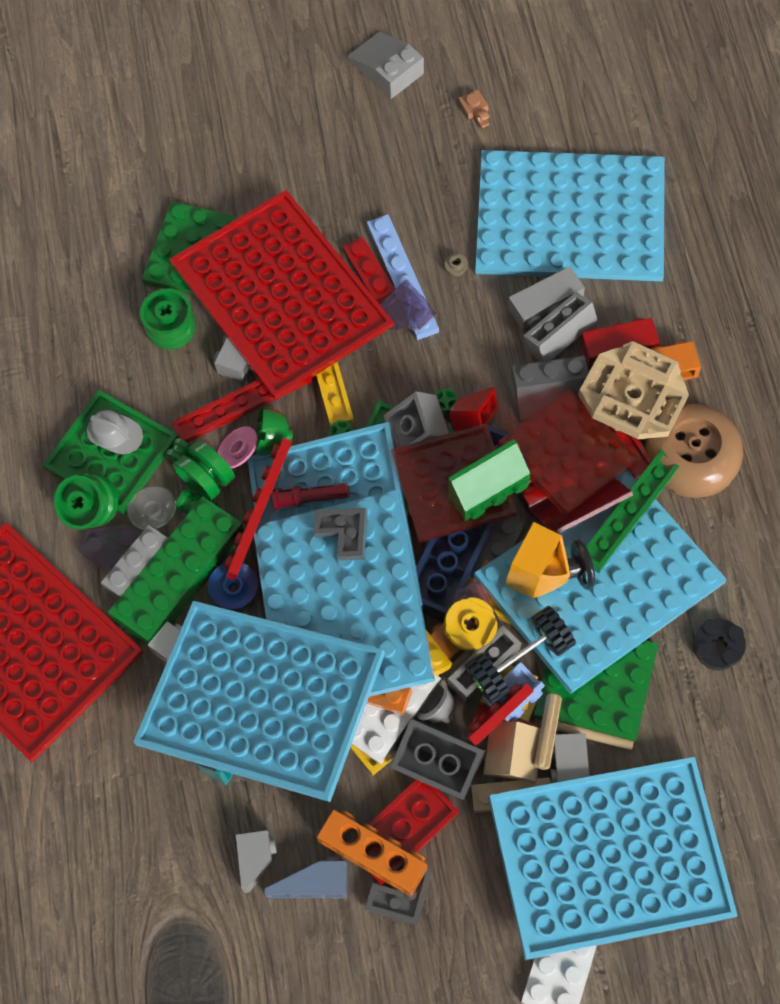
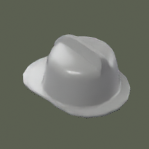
M103 410L91 416V421L87 427V436L95 445L118 454H129L137 450L141 445L143 439L142 429L134 420L112 410Z
M441 673L438 675L441 677L440 682L416 714L419 720H428L432 723L443 721L447 724L450 722V713L455 706V700L449 692L444 676Z

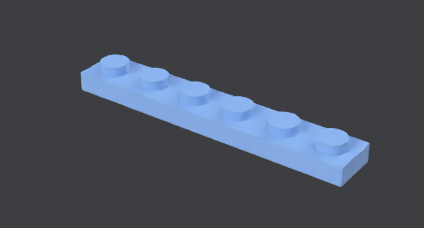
M389 215L367 221L368 230L416 339L419 340L439 333V327Z

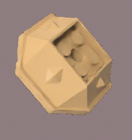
M632 341L623 345V347L599 354L581 386L578 396L593 419L613 427L615 431H621L636 439L669 436L689 394L680 374L681 370L678 361Z

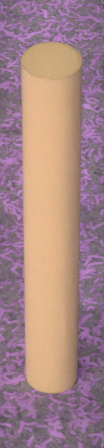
M560 721L557 724L556 731L567 734L585 733L586 739L632 751L634 744L632 740Z

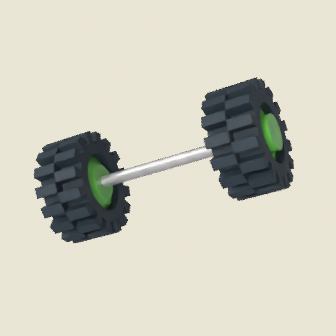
M549 605L531 617L532 624L536 627L535 629L540 634V637L499 667H494L490 659L482 652L464 664L475 685L491 704L510 692L499 672L537 645L545 641V644L549 646L556 656L562 655L576 645V640L573 638L574 636L568 626L565 625L564 620Z

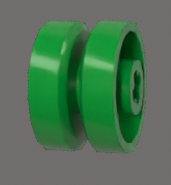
M172 288L159 289L144 299L140 307V319L145 333L152 344L165 350L177 349L185 346L193 338L196 331L195 316L188 297L181 291Z
M196 440L187 449L189 457L181 455L172 464V467L179 478L194 493L212 501L220 493L218 485L226 487L235 478V474L227 462L214 449L203 441Z
M101 474L73 475L65 478L58 485L54 494V508L61 522L71 529L96 528L106 525L114 518L118 509L119 497L116 487L108 478Z

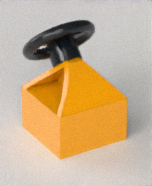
M533 522L511 564L505 585L531 598L549 593L566 583L568 579L577 578L584 589L591 590L595 585V570L590 553L582 541L575 540L572 542L570 548L571 557L567 558L562 535Z

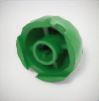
M261 407L256 421L258 422L257 430H255L258 435V443L253 453L254 455L266 456L271 455L275 443L280 445L283 438L292 441L293 430L289 429V422L280 411Z

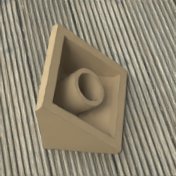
M517 721L501 722L489 733L484 775L536 782L538 768L535 767L534 763L541 729Z

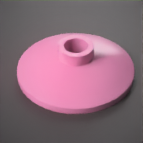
M240 427L232 431L222 441L217 453L227 462L231 469L243 464L253 454L258 443L257 432L251 427Z

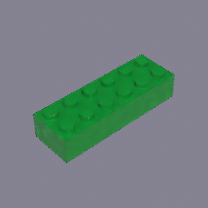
M202 496L108 611L113 622L148 646L167 621L170 624L176 621L208 581L212 572L220 566L235 547L233 544L238 532L244 533L242 523Z

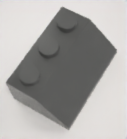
M585 356L513 366L512 383L519 421L587 413L588 410L578 396L579 390L588 376Z
M412 718L390 768L464 800L478 773L487 749L478 745L475 746L467 740Z

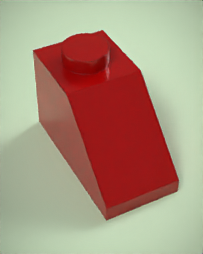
M489 387L458 399L451 408L449 415L455 432H483L486 424L489 423L499 409L495 388Z

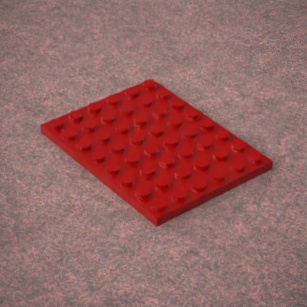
M284 190L169 259L172 267L275 401L394 327L393 320L287 190Z
M5 522L0 527V732L33 763L144 652Z

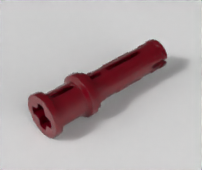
M348 482L302 488L298 485L294 486L293 489L279 490L274 488L272 490L273 505L277 511L281 510V507L296 506V508L304 506V503L350 498V488L348 487Z

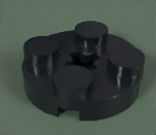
M726 619L706 620L698 628L693 639V650L700 659V662L707 668L717 671L729 669V667L740 662L746 649L743 629ZM722 639L726 647L717 650L716 645L712 644L713 640Z

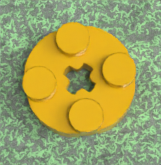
M478 598L462 599L454 603L448 610L444 620L446 637L460 649L478 651L490 643L496 634L498 625L493 609L488 603ZM471 618H474V624L477 626V629H466L467 625L464 624V620L469 621Z

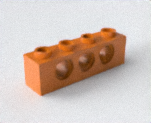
M333 810L317 836L318 842L412 897L428 869L427 864L424 863L425 858L417 852L411 851L409 854L400 849L402 845L390 837L385 840L378 836L379 831L366 823L364 826L354 822L356 818L344 810L340 813ZM353 831L358 834L357 840L353 843H346L343 840L347 832ZM371 845H377L381 848V853L376 857H370L366 854L367 848ZM399 858L405 863L403 869L399 871L392 870L389 865L393 859Z

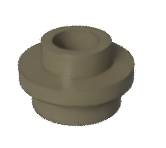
M451 254L445 260V269L452 276H460L468 268V261L462 254ZM454 262H459L460 264H459V265H454V264H452V263H454Z

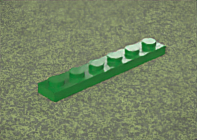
M663 449L660 450L630 489L633 496L619 503L586 547L592 558L594 570L597 573L602 571L679 468V465L675 463L672 469L669 470L660 461L663 455L668 457Z

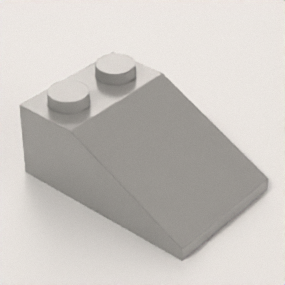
M378 32L347 56V59L391 99L424 74V57L408 43L382 32Z

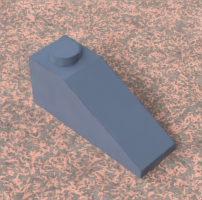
M326 857V861H319L265 888L264 894L267 898H348L347 861H342L341 857Z

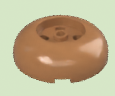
M685 404L668 437L646 438L644 448L649 454L651 462L660 450L663 449L668 457L663 455L660 461L669 470L675 464L679 465V468L666 487L675 491V494L684 497H707L722 491L736 477L743 460L742 439L733 422L720 411L700 404ZM700 431H705V432H707L709 435H708V436H702L699 432H700ZM675 436H678V437H681V438H682L683 436H685V439L682 440V441H679V440L676 439ZM713 451L714 458L706 457L705 452ZM684 455V457H685L687 460H689L690 462L684 460V459L681 458V457Z

